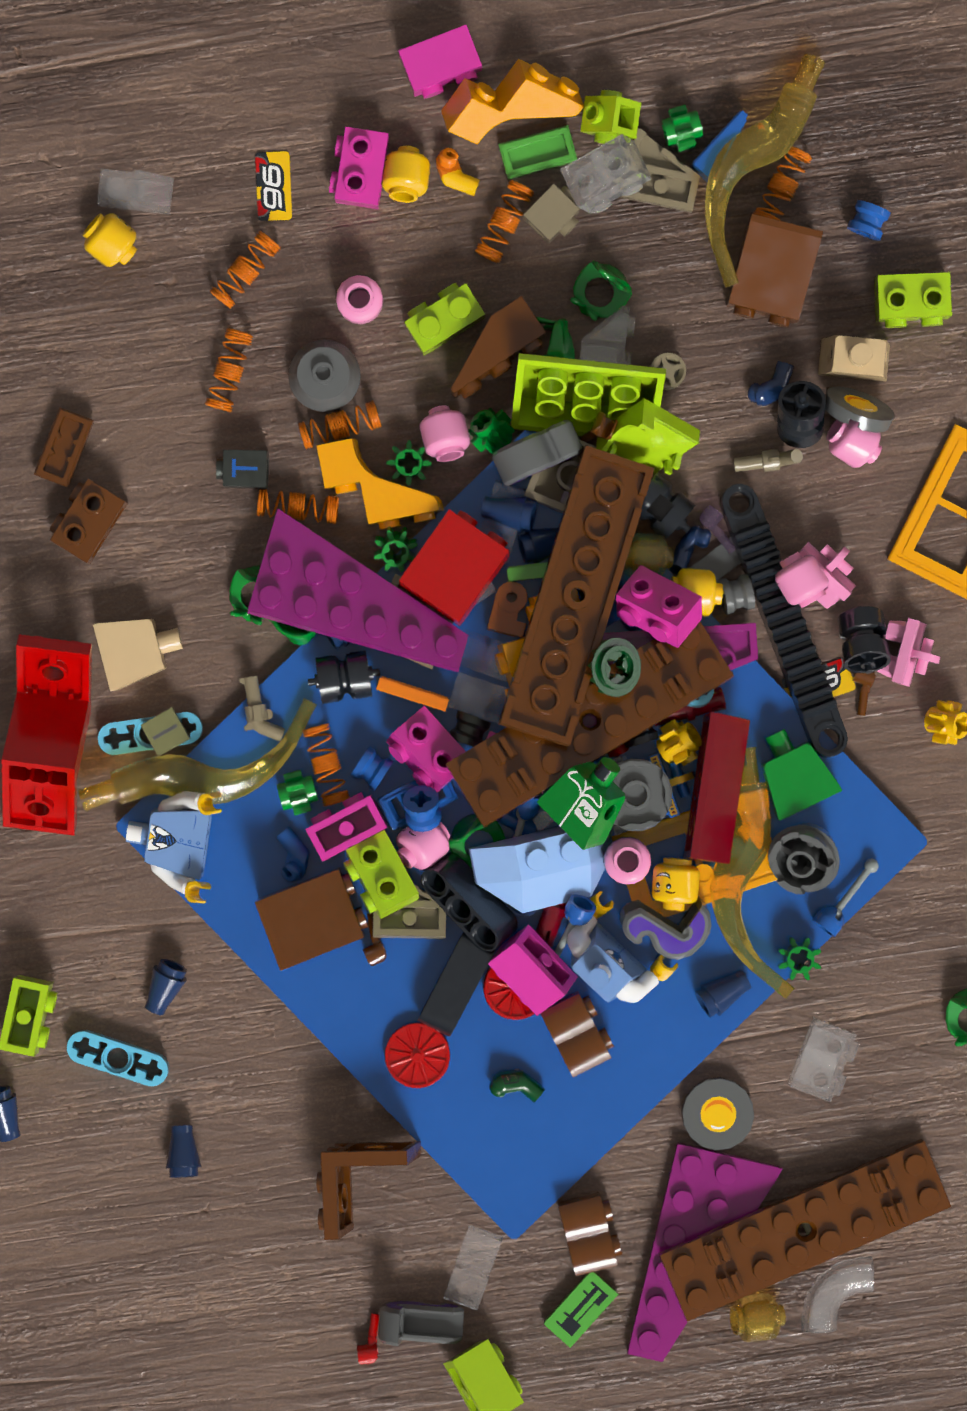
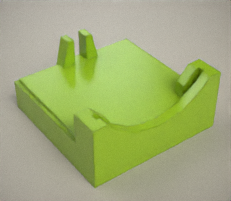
M643 398L615 418L618 420V423L610 440L597 437L596 449L655 468L653 475L662 468H664L665 473L671 475L673 469L678 470L680 468L683 454L699 443L700 430Z

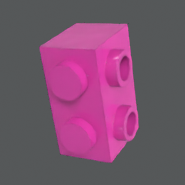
M467 25L398 51L414 97L421 94L424 99L436 96L444 91L442 86L455 81L459 86L464 78L474 81L478 78L476 73L482 71V64Z
M345 127L344 136L337 135L334 156L341 158L339 172L332 171L329 193H335L336 203L379 209L382 190L381 182L385 157L388 151L389 133Z
M642 565L638 567L616 594L617 617L621 618L627 625L636 626L650 633L656 640L667 642L676 648H679L702 619V596Z
M425 706L397 728L386 741L389 744L391 755L402 764L405 762L414 772L413 778L419 786H429L435 789L436 792H439L453 779L446 767V763L466 752Z
M362 792L342 802L345 809L333 815L330 809L310 819L313 826L305 830L322 862L389 827L372 795L364 798Z
M529 924L503 943L488 962V965L495 971L496 975L518 995L522 1003L528 1006L536 1016L564 997L578 978Z

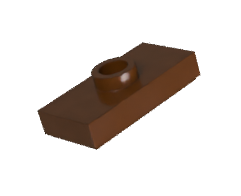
M59 407L34 475L69 488L94 420Z

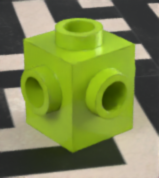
M601 90L600 96H585L580 132L593 135L594 142L614 145L616 139H636L641 103L624 98L621 92L612 90Z

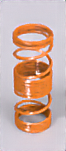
M787 146L783 154L793 166L778 165L776 168L779 173H773L769 181L770 183L767 185V188L774 194L766 193L762 195L763 200L774 210L757 207L753 214L781 221L779 218L761 211L765 210L784 215L782 211L769 203L765 196H773L791 201L790 198H793V195H795L794 193H796L799 183L785 176L779 170V167L805 173V170L792 162L786 156V153L807 164L811 163V155L794 146Z
M509 180L507 187L520 196L503 194L502 199L515 211L498 206L495 212H493L494 214H492L491 223L487 224L489 230L501 240L482 237L480 238L482 244L479 243L475 249L476 253L495 263H500L504 255L498 250L489 247L483 239L493 240L506 245L509 242L495 232L490 225H495L508 233L515 234V229H517L521 221L510 213L519 216L524 215L512 206L504 196L530 202L531 200L526 196L533 197L534 195L532 189L513 180Z
M259 231L254 238L266 250L257 245L248 244V249L261 265L238 255L230 268H227L228 274L241 290L222 280H217V284L222 292L215 287L210 289V293L230 309L235 305V302L220 283L239 293H245L231 272L248 285H251L260 274L246 261L261 269H265L264 264L250 246L272 257L281 250V247L262 231Z
M227 328L224 336L232 341H224L222 344L225 348L241 357H218L219 361H217L213 376L233 388L210 387L209 391L227 402L206 398L205 405L232 412V405L234 403L211 389L238 390L237 386L222 378L241 382L244 367L225 362L221 358L246 360L247 357L228 347L225 343L250 346L253 336L242 331Z
M372 400L365 403L370 424L361 407L356 406L357 432L344 410L325 415L326 440L312 418L310 420L311 441L305 422L298 423L305 449L313 448L314 445L312 422L324 443L329 441L328 424L335 441L350 436L347 421L353 432L358 435V409L371 430L381 428L375 402Z
M260 489L257 502V516L263 517L265 508H267L268 516L272 518L276 512L280 496L282 511L285 513L283 492H279L274 510L270 515L267 489ZM300 492L289 493L287 515L297 521L305 520L313 498L314 516L317 523L322 520L327 505L326 522L327 524H336L339 504L338 496L330 497L328 495L326 497L318 520L314 494L310 496L304 515L306 494Z
M329 723L302 730L303 737L329 736L307 749L308 752L334 751L310 760L312 761L311 764L315 775L328 772L319 777L316 782H342L321 794L320 797L323 798L322 803L324 807L350 798L347 790L326 795L344 785L345 780H321L341 769L338 754L336 753L337 750L333 748L311 750L332 738L333 735L330 733L317 734L329 730Z

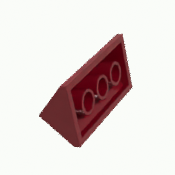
M715 712L703 715L700 736L702 745L698 750L696 778H694L684 859L730 864L750 720Z

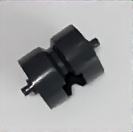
M796 381L785 386L780 392L778 398L777 433L785 444L795 448H807L816 444L821 439L824 432L826 397L819 386L808 381Z
M657 472L651 479L639 519L642 521L649 519L651 521L650 528L666 541L675 529L678 531L682 529L686 533L691 527L686 523L688 521L686 517L696 505L681 492L674 494L672 492L673 485Z
M858 606L839 615L837 619L839 635L841 639L845 640L842 645L845 669L854 673L870 674L886 667L891 662L889 643L883 639L886 635L884 612L876 607Z
M366 650L350 652L345 655L343 661H339L336 656L332 655L315 657L317 674H314L315 678L308 679V686L316 685V689H320L322 704L339 702L346 693H349L353 699L373 697L371 681L374 680V676H381L380 668L372 669V666H368Z

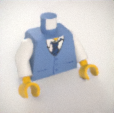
M183 791L162 800L159 807L151 811L149 824L129 821L126 842L146 845L144 862L150 864L152 872L167 885L185 894L186 899L191 903L205 904L206 900L200 898L199 890L200 888L211 889L210 883L196 881L195 879L200 880L204 875L212 814L222 812V809H216L212 804L213 798L222 797L218 791L206 794Z
M602 891L589 898L596 905V911L592 919L585 925L575 926L568 934L567 944L572 953L571 968L605 1001L611 1002L618 998L622 1001L635 1003L656 987L659 983L658 980H667L678 968V963L669 968L664 965L662 960L665 957L660 954L650 966V971L647 970L597 922L598 918L609 912L614 906L612 900L604 906L600 904L599 896L602 894Z

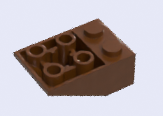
M522 296L490 317L451 387V394L454 398L461 394L466 399L482 388L480 381L492 375L496 379L509 371L513 365L511 361L518 357L519 353L533 355L543 348L542 340L545 339L546 332Z

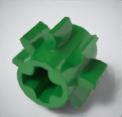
M685 104L670 108L668 111L669 118L661 120L667 145L677 144L679 152L696 148L695 139L703 137V130L697 110L687 112Z
M492 408L478 412L472 418L470 429L468 430L469 434L473 437L471 443L480 452L487 449L493 454L495 451L511 443L512 433L515 432V429L510 425L512 419L502 409L497 413Z
M410 440L407 441L405 450L400 451L397 447H392L397 455L396 459L386 461V465L396 466L397 471L393 474L392 479L396 480L402 475L406 477L407 486H411L412 478L415 476L424 481L426 478L421 472L422 467L432 465L428 460L422 461L421 455L425 453V447L415 451L412 449ZM406 454H412L413 459L420 462L419 466L413 467L412 473H406L405 468L399 466V461L405 460Z
M389 526L387 527V535L384 538L381 536L375 537V543L382 547V549L374 552V559L383 558L385 561V571H388L392 566L398 567L401 572H404V564L407 560L412 562L416 557V554L409 551V549L415 548L418 545L417 539L408 540L406 527L401 532H393V529ZM396 543L398 548H402L401 554L396 555L393 550H390V544Z
M301 770L283 774L285 782L277 784L283 810L293 808L294 815L312 811L310 803L319 801L312 775L303 777Z
M789 937L791 946L787 950L778 948V951L784 955L785 961L780 962L777 966L779 969L787 967L791 969L789 972L790 980H793L797 973H802L806 980H810L808 971L812 967L821 969V966L814 962V956L819 955L821 949L814 948L810 950L808 948L810 938L808 937L803 939L802 944H797L792 937ZM801 949H804V955L808 958V962L806 964L800 963L795 968V962L790 957L792 953L799 954Z

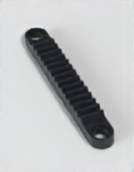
M735 484L725 490L721 496L720 509L744 573L748 574L751 580L756 605L808 742L820 757L829 758L837 756L843 752L848 741L847 732L837 708V701L832 695V688L827 682L826 672L822 669L821 659L818 657L816 646L811 640V633L807 629L805 618L802 616L801 606L799 604H789L775 581V575L782 570L779 563L782 561L781 554L775 545V538L771 534L770 525L766 521L758 497L748 485ZM741 493L746 496L749 505L745 512L738 513L731 509L729 499L732 494ZM824 729L833 730L838 737L836 747L831 750L823 748L819 743V734Z

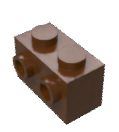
M87 479L85 484L79 482L68 499L73 504L66 515L61 512L59 513L49 531L54 533L50 541L82 561L91 564L128 503L94 481Z

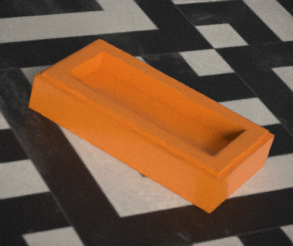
M384 676L379 678L376 690L445 712L449 702L447 696Z

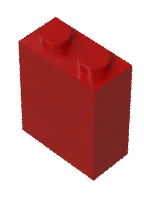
M449 509L399 579V583L402 588L460 627L508 560L510 553L505 548L508 543L502 537L492 531H489L486 535L475 527L478 522L470 515L461 510L458 514H455Z

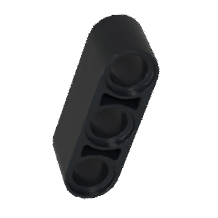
M447 853L432 867L422 873L421 884L427 894L480 949L493 951L516 932L518 922L513 912L501 899L475 884L473 870L458 855Z
M463 932L417 1021L450 1037L495 950L485 951L480 949Z

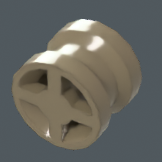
M663 353L657 356L650 366L666 369L663 388L665 391L674 390L680 386L686 376L684 361L673 353Z

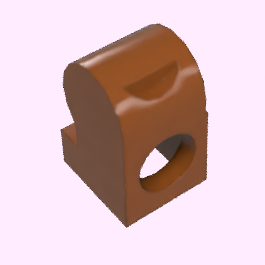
M509 581L503 583L498 588L487 630L516 638L523 637L526 623L516 621L518 613L524 609L527 602V592L521 584Z

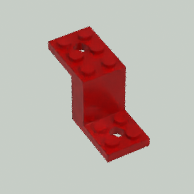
M19 634L16 644L17 694L1 759L3 827L74 836L77 826V778L91 716L92 644L75 640L67 641ZM49 666L57 667V668H59V669H58V670H57V669H52V668H49Z

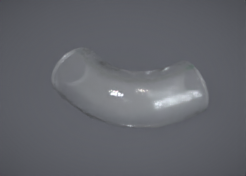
M872 1256L857 1257L837 1262L818 1275L805 1296L801 1318V1330L803 1332L829 1333L837 1331L838 1311L844 1300L854 1294L871 1293L874 1291Z

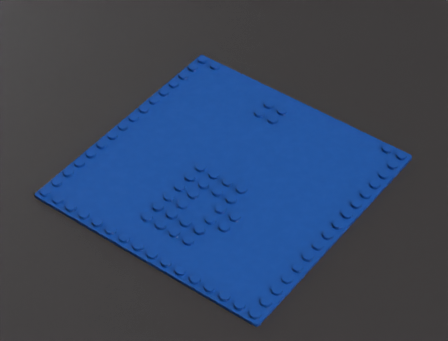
M525 430L513 442L536 432ZM492 461L444 508V511H440L435 516L436 519L431 520L412 538L417 539L418 545L413 549H409V551L417 555L449 509L455 514H458L460 510L467 513L478 522L475 526L486 535L489 531H492L508 543L505 547L510 553L508 560L462 625L459 627L453 623L454 626L469 635L459 672L437 666L429 669L407 658L355 643H350L347 647L342 645L335 649L326 635L317 633L307 644L301 645L259 686L262 704H266V709H270L273 712L272 718L265 721L285 728L280 742L261 735L254 729L244 731V726L247 724L244 708L248 707L246 698L118 821L116 828L126 839L129 821L149 824L151 811L154 808H158L162 800L183 791L205 794L217 791L221 793L222 797L212 799L214 808L222 809V812L212 814L204 875L200 880L195 879L196 881L211 884V889L200 888L199 890L200 898L206 900V903H191L186 899L185 894L177 890L175 891L416 1141H421V1146L508 1237L517 1239L789 978L791 969L789 967L779 969L777 966L780 962L785 961L784 955L778 951V948L787 950L791 946L789 937H792L797 944H802L805 937L810 938L808 946L810 950L820 948L832 937L817 926L812 919L823 907L836 906L865 869L864 864L866 860L870 858L877 860L879 864L878 870L868 875L843 908L844 924L927 845V839L844 752L834 757H820L840 785L842 791L781 821L777 820L761 768V763L774 757L765 738L785 729L793 747L808 742L792 698L756 660L731 670L734 677L719 686L724 694L726 710L716 711L715 713L750 720L740 793L751 789L755 790L771 840L782 830L803 823L816 824L824 828L831 835L840 858L839 870L834 880L821 890L805 892L802 895L789 892L776 881L706 904L710 912L712 926L705 943L692 956L679 960L665 957L662 960L665 966L672 968L678 963V968L667 980H658V985L635 1003L622 1001L618 998L611 1002L605 1001L571 968L572 953L568 944H566L560 958L578 978L564 997L576 991L579 992L581 998L588 995L598 1015L592 1017L597 1029L600 1030L605 1027L614 1045L613 1048L608 1050L612 1057L611 1059L575 1077H572L541 1014L538 1016L534 1014L526 1019L512 1020L496 1014L489 1007L483 992L484 978L490 968L488 965L450 1037L444 1035L450 1049V1061L442 1078L433 1085L424 1088H411L396 1081L388 1071L385 1062L387 1043L392 1034L400 1027L410 1023H421L417 1020L463 933L462 929L446 914V939L381 938L387 954L386 959L379 964L371 966L363 952V948L373 944L370 938L369 927L363 929L364 938L280 971L255 901L262 896L337 868L341 869L342 875L347 873L343 862L348 860L346 850L322 862L305 830L313 826L311 818L330 809L333 815L345 809L342 802L326 807L323 806L321 794L342 782H316L319 777L328 772L315 775L311 764L312 761H310L312 758L334 751H307L309 747L329 736L303 737L302 730L329 723V730L317 734L330 733L333 735L332 738L311 750L336 749L341 769L321 780L343 779L346 782L326 795L344 790L348 791L350 798L362 792L364 798L372 795L389 826L384 830L397 852L399 849L396 837L408 825L393 831L377 798L413 781L414 772L405 762L402 764L391 755L389 744L386 742L390 735L423 706L433 714L449 733L457 725L456 714L458 710L491 722L489 730L483 734V741L486 740L489 731L498 733L506 728L499 725L498 722L506 700L505 689H508L509 685L506 675H500L494 655L499 653L497 645L520 638L489 631L487 627L498 588L503 583L508 582L507 568L509 566L534 563L533 561L525 563L519 550L518 535L525 534V529L519 532L493 520L482 518L481 509L485 496L525 497L524 494L531 476L519 483L507 486L503 484L495 463ZM537 503L536 518L532 529L558 528L563 514ZM634 535L622 576L628 575L631 577L638 567L642 565L671 580V577L674 575ZM547 558V559H545V560H543V561H541V562H539V563H546V562H548L549 558ZM407 560L404 564V572L411 564V561ZM385 565L376 573L390 583L395 574L401 577L404 574L398 567L392 566L388 571H385ZM543 579L515 581L521 584L527 592L526 605L518 613L516 620L526 623L523 637H525L529 625L526 614V607L530 606L528 598L538 595ZM711 614L706 617L702 616L700 621L703 626L721 625ZM620 619L606 627L604 633L626 632L629 630L625 628ZM637 627L633 631H641L642 629ZM366 650L368 666H372V669L380 668L381 676H374V680L371 681L373 697L353 699L349 693H346L339 702L322 704L320 689H316V685L308 686V679L315 678L314 674H317L315 657L332 655L336 656L339 661H343L345 655L350 652ZM384 676L447 696L449 702L446 712L376 690L379 678ZM703 715L696 716L695 720L689 721L697 729L700 736ZM687 719L676 721L677 723L682 721L684 724L688 722ZM666 724L657 727L654 725L652 727L653 729L658 731V734L660 736L663 734L660 727ZM824 731L819 734V743L823 748L831 750L836 747V744ZM658 739L629 747L627 752L619 756L609 757L606 754L605 757L614 760L616 763L630 758L648 760V755L658 752L656 745ZM457 741L465 751H468L469 749L473 748L472 746ZM369 746L376 749L377 755L381 758H389L394 761L375 791L368 788L367 782L363 779L356 780L350 776ZM661 756L666 773L670 779L673 777L669 767L670 763L666 762ZM697 759L685 766L680 763L683 773L694 771L695 773ZM301 770L303 777L312 775L319 801L310 803L312 811L294 815L293 808L283 810L277 784L285 782L283 774ZM454 778L450 782L458 799L440 808L441 823L447 828L450 837L454 826L460 819L467 815L475 814ZM694 779L686 781L691 795L683 798L680 797L677 786H672L681 813L690 810ZM442 789L437 792L439 799L446 797ZM547 789V790L544 791L543 793L537 795V797L540 798V797H541L544 793H546L549 789ZM398 798L392 799L391 802L399 818L405 817V812ZM542 808L531 819L536 824L537 832L559 826ZM742 814L736 817L730 864L702 861L703 864H707L713 869V880L759 865ZM500 824L505 838H513L514 830ZM613 824L610 832L611 836L627 830ZM289 826L307 847L310 854L306 874L301 880L295 882H288L282 876L281 870L285 864L287 851L276 839ZM475 831L465 840V850L470 855L469 848L492 843L493 839L485 831ZM685 833L646 846L651 855V866L645 879L651 897L654 867L659 863H663V858L665 857L684 859ZM130 843L145 858L146 845ZM692 860V866L696 867L695 861ZM404 865L413 883L419 889L425 891L421 884V875L425 870H419L415 867L410 869ZM605 869L592 896L602 891V894L599 896L600 904L604 906L612 900L614 906L609 912L598 918L597 922L650 971V966L660 956V953L655 950L648 935L642 937L641 944H635L625 936L619 920L620 911L623 906L632 901L626 884L616 882L608 875ZM358 879L353 882L356 893L350 896L355 909L362 907L367 919L369 912L360 896L365 890ZM538 909L535 914L529 917L515 915L518 928L507 940L528 924L536 930L543 909ZM687 911L666 918L679 925ZM564 917L555 938L554 946L551 947L553 951H555L570 922ZM801 949L799 954L792 953L790 957L795 962V968L800 963H805L808 960L804 955V949ZM741 970L748 978L752 988L746 991L721 1016L716 1014L711 1018L708 1017L700 1006L695 993L701 990L702 984L726 977ZM520 1069L543 1086L545 1091L535 1103L520 1091L505 1093L504 1097H496L489 1090V1084L493 1076L501 1071Z

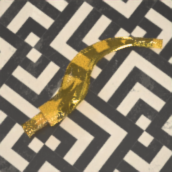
M804 54L793 83H785L771 114L764 120L737 134L726 143L717 154L710 170L706 186L705 219L710 244L725 288L739 283L724 236L725 215L731 192L742 176L782 158L789 152L801 135L817 99L813 89L825 65V62L820 58L817 62H814L816 58L814 55Z
M304 698L284 738L270 752L246 766L238 769L223 770L210 767L186 756L172 754L147 758L110 771L111 779L79 789L78 793L81 800L96 794L99 795L83 801V807L87 812L92 808L119 799L123 805L153 794L174 796L183 791L205 794L220 792L222 797L213 798L212 804L227 803L246 796L262 786L284 765L297 746L303 733L302 730L305 729L317 704Z
M756 747L746 748V761H744L730 864L715 863L711 875L710 892L712 907L723 936L733 952L752 972L783 998L787 999L795 988L760 959L749 940L742 919L741 901L743 892L767 855L771 833L767 782L760 783Z

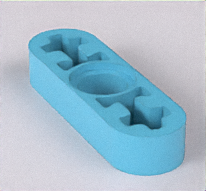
M191 712L177 713L181 722L182 718H188L189 723L196 724V730L190 733L191 739L180 745L196 742L203 732L201 719ZM154 717L106 724L98 734L100 748L110 755L153 750L154 748L151 744L145 743L142 740L140 731L142 728L141 724ZM128 725H135L134 739L138 745L137 747H131L132 740L119 742L118 749H114L112 743H106L105 736L111 735L112 728H116L118 734L130 733Z
M90 1030L77 1031L70 1037L67 1043V1053L74 1062L146 1086L161 1084L169 1073V1063L162 1054ZM84 1037H87L89 1045L97 1049L101 1047V1042L107 1043V1047L101 1055V1063L95 1061V1058L98 1056L96 1053L87 1052L84 1056L78 1055L79 1048L74 1046L75 1041L81 1042ZM114 1048L124 1049L128 1054L127 1065L123 1068L111 1066L108 1061L110 1050ZM135 1053L142 1055L138 1061L140 1063L150 1064L152 1060L158 1061L157 1067L162 1070V1074H156L153 1079L147 1077V1070L139 1067L136 1068V1074L130 1073L129 1070L135 1062Z

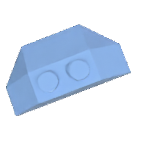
M558 826L469 848L475 884L521 913L566 903L573 894L590 897L605 870L604 855L607 847L612 843V837L610 832L604 844L582 850Z

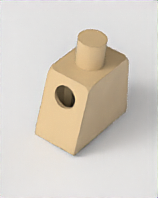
M840 335L821 339L818 375L886 382L890 345L887 340Z
M154 619L97 623L93 625L110 691L120 690L166 669L164 654L183 649L178 628L158 633Z

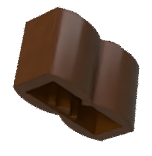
M578 991L558 1000L541 1013L572 1077L611 1059L612 1057L608 1050L614 1047L605 1027L598 1030L592 1019L598 1013L588 995L581 998Z
M599 1192L557 1202L575 1276L618 1266L616 1256L622 1255L618 1235H610L607 1222L614 1220L609 1200H601Z

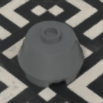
M323 339L306 344L295 354L290 363L288 378L290 388L300 403L315 411L328 412L340 409L352 400L359 388L361 373L359 363L350 349L337 341Z
M803 823L782 830L774 837L768 850L769 866L777 878L776 882L785 890L802 895L805 892H814L825 888L834 880L839 870L840 858L837 847L831 835L824 828L816 824Z

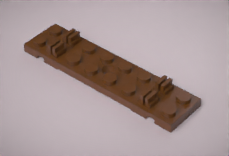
M588 445L583 447L498 722L499 725L566 747L570 746L579 718V711L584 702L592 675V669L587 665L593 660L592 650L597 649L601 645L642 512L643 501L647 495L655 468ZM578 588L583 591L584 598L581 602H576L571 598V591Z
M699 622L679 648L667 642L653 639L636 649L641 660V673L636 686L628 694L620 697H610L598 692L596 684L590 681L584 702L579 711V718L570 746L566 747L506 727L446 763L447 769L483 828L552 787L571 767L590 761L594 762L686 707L704 694L731 680L734 677L732 671L702 623ZM615 663L611 664L610 673L620 674L615 667ZM591 714L596 717L597 724L594 727L588 728L583 724V718L586 715Z
M922 1139L915 1141L885 1157H878L829 1180L698 1235V1238L686 1243L682 1242L659 1252L658 1255L686 1321L693 1320L950 1208V1202L925 1141ZM802 1223H808L811 1227L810 1233L806 1236H801L798 1233V1227Z

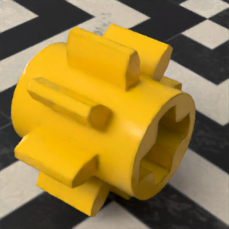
M938 700L936 706L931 707L927 711L924 726L927 732L933 733L932 742L956 745L957 739L965 737L967 734V713L961 712L962 703Z
M674 719L660 727L663 734L659 736L656 745L660 755L666 762H674L676 765L681 763L685 766L698 758L695 752L699 750L702 741L697 729L691 723L687 722L684 724L682 721L677 723Z

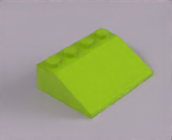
M519 353L511 426L514 429L539 432L556 423L569 420L572 421L577 435L582 436L592 429L598 412H603L606 414V418L614 420L643 398L661 407L666 369Z

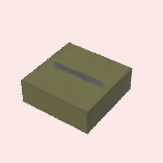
M173 707L141 724L158 757L191 739Z

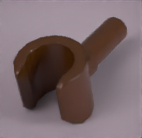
M598 412L592 429L582 435L580 440L586 443L597 437L610 440L618 420L608 419L605 417V413Z
M875 671L870 674L854 673L852 681L862 684L857 715L866 716L868 695L875 681Z
M373 913L367 914L370 938L373 944L363 948V952L368 963L374 966L383 962L387 954L381 938H373Z

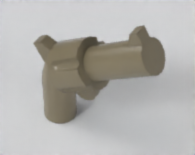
M778 449L763 450L760 455L733 458L735 472L764 469V472L781 470V466L800 463L803 459V454L799 449L779 452Z
M258 676L239 678V683L245 686L248 707H244L247 721L244 731L254 729L259 734L280 742L285 728L265 721L272 718L273 712L270 709H266V704H262Z

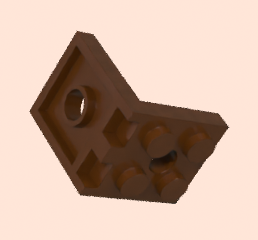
M421 1141L335 1143V1147H329L327 1151L321 1152V1172L317 1173L316 1186L318 1194H322L323 1208H320L318 1212V1226L320 1230H324V1240H339L354 1229L351 1166L409 1165L421 1156Z

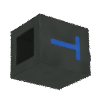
M223 450V458H217L216 479L223 480V487L268 489V451Z

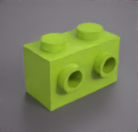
M950 272L877 275L874 278L876 322H885V328L907 327V321L921 320V326L924 327L943 325V319H948L952 316Z
M454 283L438 293L440 300L428 307L426 302H423L407 313L410 319L404 322L405 326L424 356L485 319L484 311L467 284L458 287L457 283Z
M385 830L346 849L348 860L343 862L344 867L351 880L354 882L359 879L365 892L360 894L370 914L376 911L379 918L382 919L419 899V893Z
M17 975L13 978L0 1038V1050L34 1057L39 1053L40 1048H46L50 1027H45L44 1025L47 1012H54L58 992L52 991L54 982L23 975Z
M488 1339L477 1342L443 1363L470 1411H511L524 1403L520 1396L522 1388L513 1375H508L502 1364L504 1356L495 1343L491 1344Z

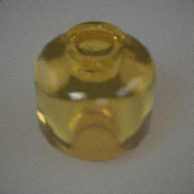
M635 532L624 566L625 575L630 578L638 567L642 565L663 576L666 569L672 567L674 559L673 549L668 547L666 539L661 534Z
M768 1293L745 1296L737 1300L735 1306L730 1309L731 1329L735 1335H739L746 1343L776 1339L780 1332V1327L784 1326L786 1322L783 1305L777 1304L775 1298Z

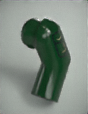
M520 1069L498 1072L493 1076L489 1084L490 1092L496 1097H504L505 1093L520 1091L534 1103L545 1091L543 1086Z

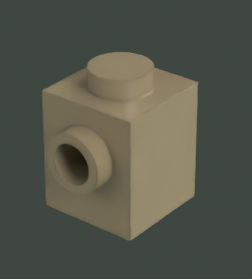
M553 184L523 215V220L550 244L559 233L565 237L579 223V220L576 218L580 211L576 206L579 199L566 186L559 189Z

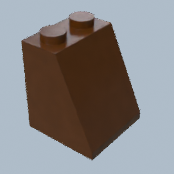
M752 214L746 224L726 306L734 308L733 314L754 319V315L759 314L769 317L768 323L781 327H789L790 322L796 324L800 319L823 231Z
M337 868L262 896L255 901L280 971L364 938L363 929L369 927L362 907L356 909L350 895L355 894L356 891L348 873L342 875L341 869Z

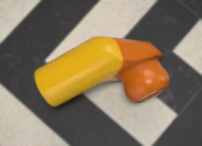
M452 148L442 149L436 157V167L442 183L447 187L474 196L480 179L462 172L458 161L459 155L456 150Z

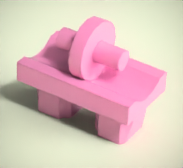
M808 542L800 550L799 554L801 558L806 555L815 556L828 577L829 583L824 589L826 595L817 599L820 604L828 609L840 599L845 601L856 587L846 577L854 569L844 560L850 550L844 546L837 553L827 544L819 552Z
M908 618L907 622L890 620L886 631V639L901 643L898 657L891 655V662L877 672L892 678V682L910 687L914 669L915 673L925 675L928 662L939 664L940 657L931 654L934 640L923 639L926 624Z

